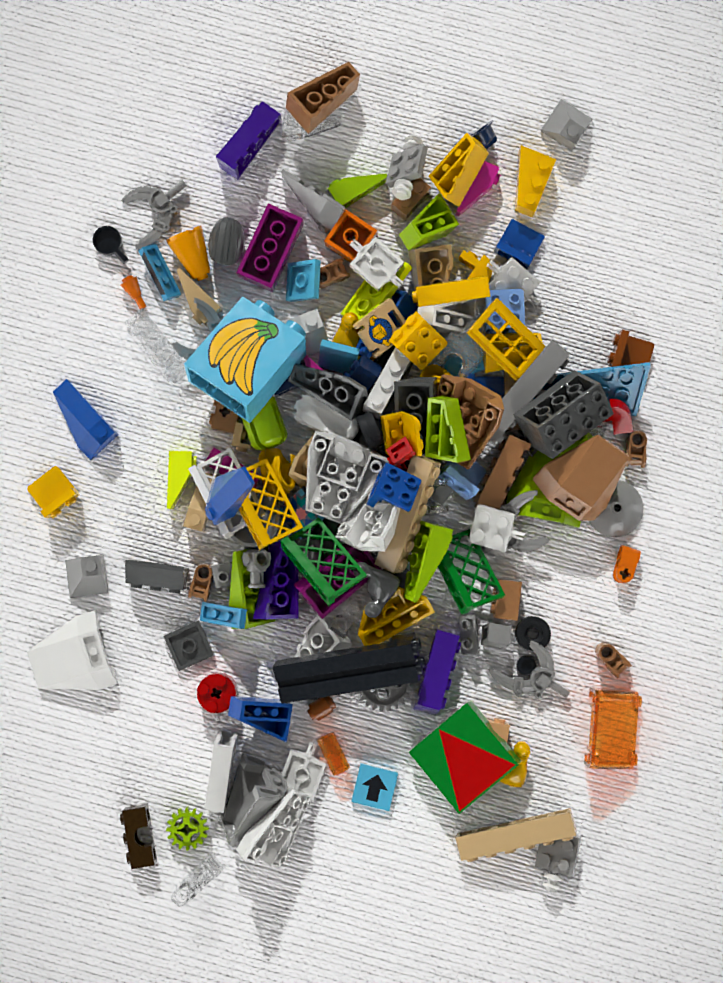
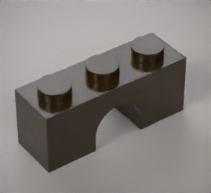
M148 803L125 807L122 813H120V822L125 827L123 841L128 846V852H126L127 863L131 864V869L154 866L157 863L155 843H144L137 835L139 828L147 827L151 823Z

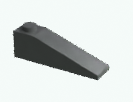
M299 364L294 365L288 380L350 421L363 413V406L368 398L366 387L350 377Z

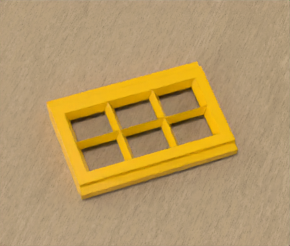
M498 298L488 306L467 332L514 381H517L546 347ZM494 311L505 321L500 329L488 319ZM485 322L496 332L490 341L479 331ZM508 325L519 335L514 343L502 333ZM499 336L510 346L505 354L493 345ZM522 339L533 349L528 357L516 347ZM513 350L524 360L518 368L507 358Z

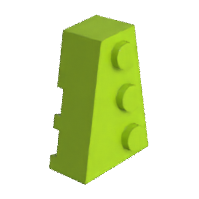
M439 192L404 228L399 236L408 251L448 236L459 223Z
M445 396L428 398L425 457L456 463L471 460L458 398Z

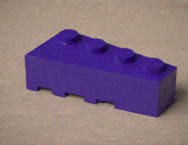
M263 101L256 105L251 115L242 123L241 127L216 155L219 168L236 180H239L282 121L281 114Z
M281 540L276 541L268 547V552L271 554L270 566L264 572L265 588L259 589L253 619H299V592L294 587V584L299 581V569L281 549Z
M438 629L435 632L428 656L429 661L423 673L424 680L421 682L418 691L419 699L415 703L413 710L436 716L440 709L445 708L447 700L444 697L445 690L449 691L452 681V679H449L450 671L454 672L457 662L454 660L455 653H459L461 647L459 635Z

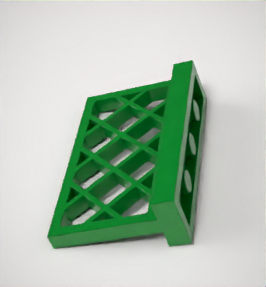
M319 517L292 536H286L281 539V549L328 606L334 603L338 596L367 576ZM319 525L323 530L322 536L311 534V529ZM299 537L307 538L306 546L297 545L295 540ZM310 539L321 540L320 548L309 547ZM323 541H332L335 544L334 550L323 549ZM308 551L319 552L318 561L309 560L307 557ZM321 554H333L332 562L320 561ZM335 555L345 556L346 564L334 563ZM320 565L331 567L330 575L321 574L319 572ZM333 568H344V577L332 576ZM347 569L356 570L360 575L356 578H347ZM331 581H343V586L335 591L331 586Z
M470 529L452 535L451 544L456 545L454 552L447 550L438 565V569L461 615L468 613L471 609L504 598L505 596L480 545L471 543L468 546L460 542L462 537L470 536ZM458 547L468 550L466 557L456 554ZM471 552L479 556V563L468 559ZM454 558L464 562L462 569L453 564ZM467 563L477 567L475 574L464 570ZM479 568L487 572V579L477 576ZM462 575L473 579L471 585L463 583ZM475 580L485 584L483 591L473 587ZM488 585L494 587L498 594L493 596L486 593ZM471 591L481 595L480 601L473 603L470 597Z

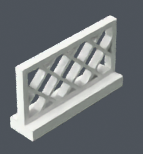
M231 447L198 466L193 465L188 468L205 503H207L211 485L217 477L220 468L228 469V472L236 470L234 465H236L237 469L241 468ZM230 454L232 458L230 467L221 465L223 457ZM209 465L216 466L213 477L206 475L205 467ZM250 491L248 496L250 501L253 498L254 503L258 504L259 499L255 492ZM259 508L260 513H258V516L262 518L266 513L264 509ZM231 518L217 524L222 536L228 539L234 535L233 533L246 527L247 525L243 518L240 524L235 527L230 522Z

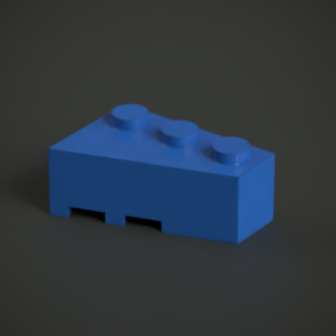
M231 696L228 716L287 743L293 704H281L280 699Z

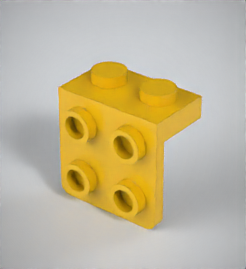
M417 311L409 316L400 329H397L389 339L420 370H423L447 346V341Z
M403 411L380 416L387 455L386 449L406 436L414 448L416 456H422L424 446L419 433L421 424L417 417Z
M58 466L52 467L27 488L28 492L42 508L40 511L45 518L52 519L57 517L65 506L69 507L77 501L76 498L80 495Z

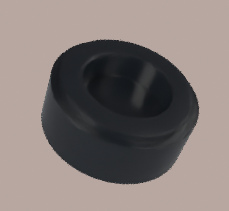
M524 655L518 658L516 668L521 674L530 675L536 668V662L532 657Z

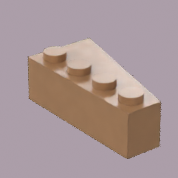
M347 62L287 93L286 109L309 134L357 91L360 73L350 62Z
M509 435L498 445L497 450L500 452L497 458H492L489 465L492 469L489 475L485 474L481 482L484 486L481 492L478 491L473 499L475 508L478 504L500 510L507 496V490L515 479V472L521 467L524 461L523 455L526 450H529L531 444Z

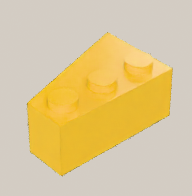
M522 145L518 151L515 211L533 217L556 159Z

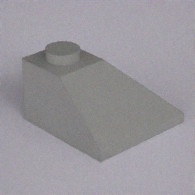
M561 99L542 127L541 132L573 151L593 119Z
M104 555L65 560L69 598L108 593Z

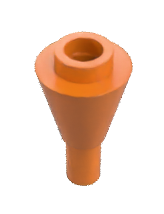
M129 275L122 279L123 283L120 286L135 300L139 309L146 308L147 306L141 297L142 294L137 276Z

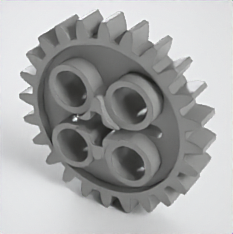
M415 683L403 684L399 687L377 688L373 692L370 690L355 692V695H362L359 701L366 700L365 707L372 704V710L379 706L380 712H383L384 707L390 712L391 706L398 709V702L401 705L405 704L403 698L410 699L407 692L414 691L410 688V685ZM380 689H385L387 692V697L384 700L378 696Z

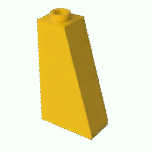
M484 276L414 287L415 291L412 292L413 303H416L418 307L490 297L488 277Z

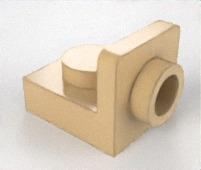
M236 422L231 445L236 447V451L247 453V449L252 450V446L242 443V440H246L247 437L245 426L242 423Z

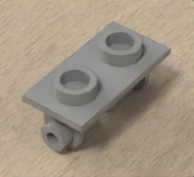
M476 614L459 615L461 654H478V649H480L477 635L478 618H476Z

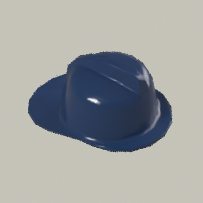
M491 120L471 134V136L482 143L486 150L497 141L491 126L494 120Z

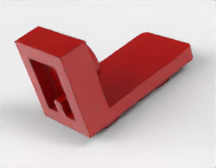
M405 436L386 449L389 455L387 458L389 463L407 472L408 468L404 462L416 455L409 439Z

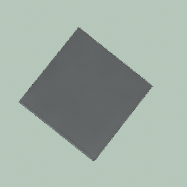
M200 620L163 636L178 671L215 655Z

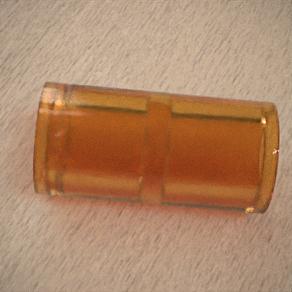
M334 732L328 733L316 740L333 776L350 768Z

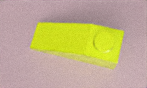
M169 451L167 509H174L192 475L188 468L193 465L197 466L198 459L192 451Z

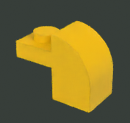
M463 250L458 260L473 270L467 279L484 276L488 277L489 282L492 270L486 267L490 262L488 257L483 255L478 260V256L475 253Z

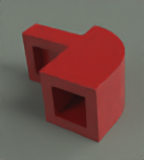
M610 399V406L614 414L604 422L612 421L614 435L632 433L633 425L628 405L621 400Z

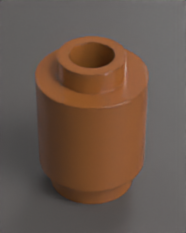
M331 696L321 697L308 705L309 709L307 712L312 720L320 721L334 712L333 709L337 706Z

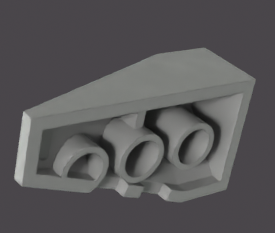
M282 169V178L316 222L318 229L325 234L330 233L345 212V207L325 193L321 196L315 187L311 185L305 187V183L301 179Z

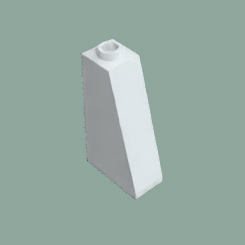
M221 729L218 731L213 745L204 810H209L212 813H224L238 732Z

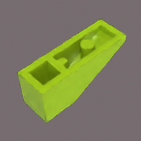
M387 174L336 179L329 184L327 188L328 194L346 209L384 185L387 180Z

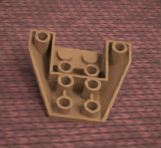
M443 374L441 375L437 397L445 396L458 398L471 460L458 462V464L466 469H470L500 426L504 411L502 398L499 394L472 379Z
M596 435L545 464L533 477V481L550 502L577 520L594 521L607 508L628 462L629 455L600 435Z

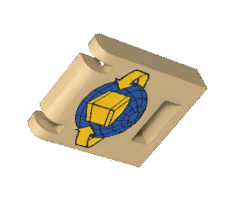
M388 298L356 322L353 327L355 329L361 326L364 327L357 334L370 352L378 348L372 353L373 357L377 358L394 345L389 339L397 329H400L406 320L393 300ZM390 311H392L400 325L395 326L388 315Z

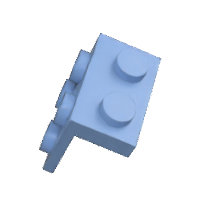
M522 289L490 290V297H485L486 309L498 298L525 325L524 291ZM496 311L488 318L498 329L505 323ZM487 323L484 324L485 332L489 331L490 334H496ZM509 325L504 330L509 331V333H516Z
M447 461L440 471L438 478L465 500L476 496L480 490L477 486L486 474V469L476 461L470 469H466L456 462Z

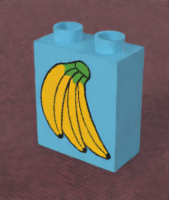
M242 296L184 363L188 382L251 423L290 376L294 365L300 364L305 358L306 332L299 324L292 320L283 323L274 317V310L264 301L257 300L253 303Z

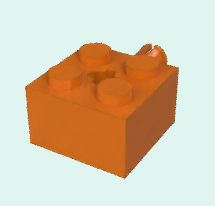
M345 210L324 240L327 248L351 263L356 258L358 252L350 246L353 240L348 241V237L352 238L354 236L356 241L364 246L369 244L375 237H378V230L348 210Z

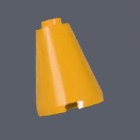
M201 225L194 227L193 230H186L166 239L167 244L192 279L197 278V281L208 278L207 274L210 273V267Z

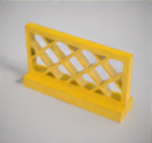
M267 458L246 468L253 480L256 478L265 481L262 491L255 488L251 489V491L261 494L258 504L251 502L248 494L239 508V512L259 550L303 528ZM262 465L266 467L268 471L266 478L256 475L258 467ZM267 482L276 486L275 495L265 492ZM263 495L274 499L271 508L261 505ZM276 500L284 502L286 505L284 512L274 509ZM259 508L270 511L267 521L259 518ZM272 513L283 516L280 525L270 522ZM285 518L293 519L296 527L292 529L283 527ZM268 526L279 529L276 537L270 539L267 533Z

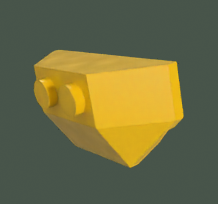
M398 587L397 591L384 606L381 614L376 618H369L363 610L358 636L364 646L379 644L435 613L427 596L421 594L419 600L415 603L404 598L405 589Z

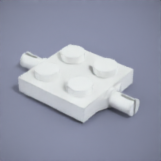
M377 237L364 246L357 242L356 239L350 243V246L358 253L356 258L349 264V267L374 289L379 291L390 281L398 288L404 284L396 276L397 271L404 265V261Z
M513 257L500 267L492 260L487 264L486 267L494 272L493 278L489 282L490 290L522 289L524 291V302L527 300L533 307L537 306L536 303L539 304L540 301L532 293L541 282Z
M481 504L477 505L473 518L461 515V520H459V523L470 526L468 542L502 552L507 551L511 538L523 541L525 533L514 530L516 514Z
M309 742L306 753L293 749L290 750L281 775L287 782L288 793L293 789L311 796L310 799L314 800L327 762L313 756L317 744L314 743L311 750L313 743Z

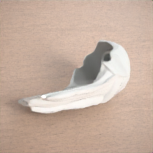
M308 393L302 394V400H297L294 405L297 411L293 414L295 416L294 419L317 432L332 433L349 440H353L358 434L359 425L356 418L350 421Z

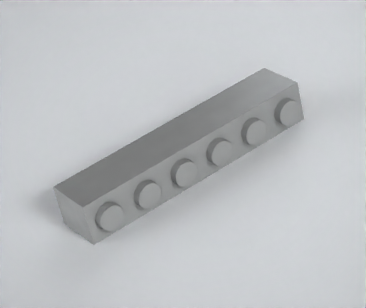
M553 339L502 398L504 411L500 426L489 441L491 444L494 445L496 442L500 444L507 436L504 432L509 427L513 429L517 424L513 414L530 403L534 397L536 398L545 391L542 389L546 383L550 385L557 377L555 372L559 368L563 370L570 362L567 359L570 353Z

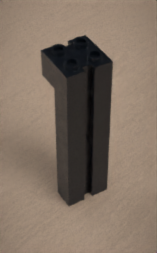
M415 632L394 635L390 642L276 660L273 665V672L278 683L281 704L419 682L421 675H423V668H425L424 657H420L419 650H421L420 638H416Z

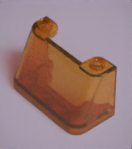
M590 687L589 697H592L591 701L594 703H590L591 721L589 746H587V751L590 753L584 755V765L590 769H633L634 766H637L638 762L635 748L638 707L642 705V696H639L638 692L634 690Z

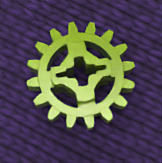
M187 806L184 812L179 808L178 815L173 813L171 815L173 819L167 821L171 825L166 828V831L171 832L167 838H173L172 845L178 843V849H181L183 846L186 847V851H189L190 846L196 849L198 847L197 842L202 845L204 842L202 837L207 838L208 836L204 832L209 829L208 825H204L208 819H202L203 812L197 814V808L190 811L189 806ZM183 817V822L176 824L177 820ZM186 824L189 828H192L190 832H187V829H183ZM200 832L199 836L192 840V835Z

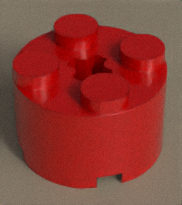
M222 672L209 674L197 687L198 702L210 713H221L228 710L231 696H237L238 694L235 680ZM215 688L217 690L221 689L222 693L220 694V697L218 695L213 694Z

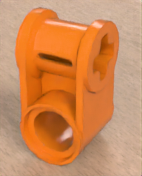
M624 545L620 546L613 571V578L616 582L627 583L633 579L641 555L640 550ZM620 571H624L627 577L622 578Z

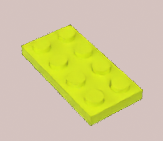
M404 262V265L397 271L396 276L404 281L412 269L411 265ZM364 280L340 314L344 316L345 313L353 312L360 320L386 299H391L398 287L390 281L377 291Z

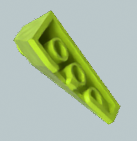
M423 520L420 522L421 528L413 541L414 548L411 551V555L407 558L408 562H410V571L406 574L404 598L415 603L419 600L446 554L452 541L453 529Z
M249 549L233 552L229 606L247 609L245 629L275 622V619H253L260 588H248L250 572L243 565L242 556L243 552Z

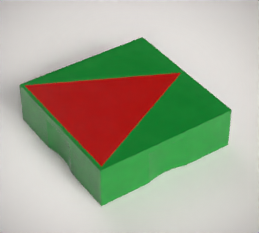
M472 700L463 705L409 751V754L458 814L463 812L521 763V759L506 741L493 730L487 718Z

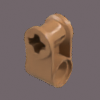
M343 258L334 260L320 268V275L322 274L327 277L325 282H320V289L342 282L351 276L345 269Z
M634 431L628 434L625 453L629 455V459L625 467L635 465L645 468L647 436L644 432ZM635 434L641 439L638 445H635L632 441Z
M202 564L195 569L188 593L189 598L197 597L204 599L205 602L208 601L213 580L211 565ZM202 567H205L209 570V576L207 578H203L200 575V569Z
M602 642L596 646L595 654L617 679L627 667L630 668L632 666L611 644ZM608 647L610 652L608 656L603 657L601 652L603 648Z

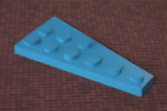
M650 362L577 371L601 383L609 404L610 399L621 400L628 405L631 416H637L651 366ZM571 372L556 374L557 377L550 385L546 383L542 389L548 390Z

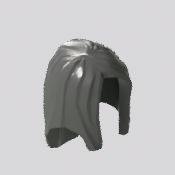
M223 217L213 226L208 241V248L211 259L221 265L236 264L244 252V230L239 221L231 217Z

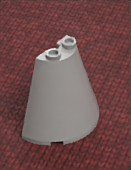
M243 753L221 821L223 830L227 834L228 845L234 848L239 846L246 832L283 798L288 788L286 780L275 768L269 769L267 766H264V761Z

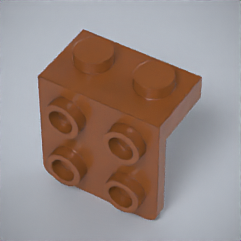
M622 329L614 336L612 342L614 349L608 356V367L650 362L654 343L629 336L630 331Z

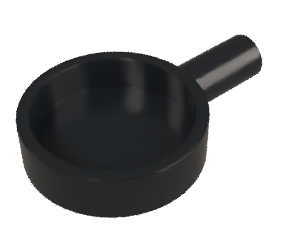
M102 226L95 231L92 241L99 253L107 256L115 254L123 264L129 261L128 257L120 250L122 237L117 229L112 226Z

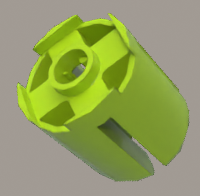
M271 397L251 423L242 418L251 446L255 450L262 451L267 448L277 447L287 439L288 433L275 397Z

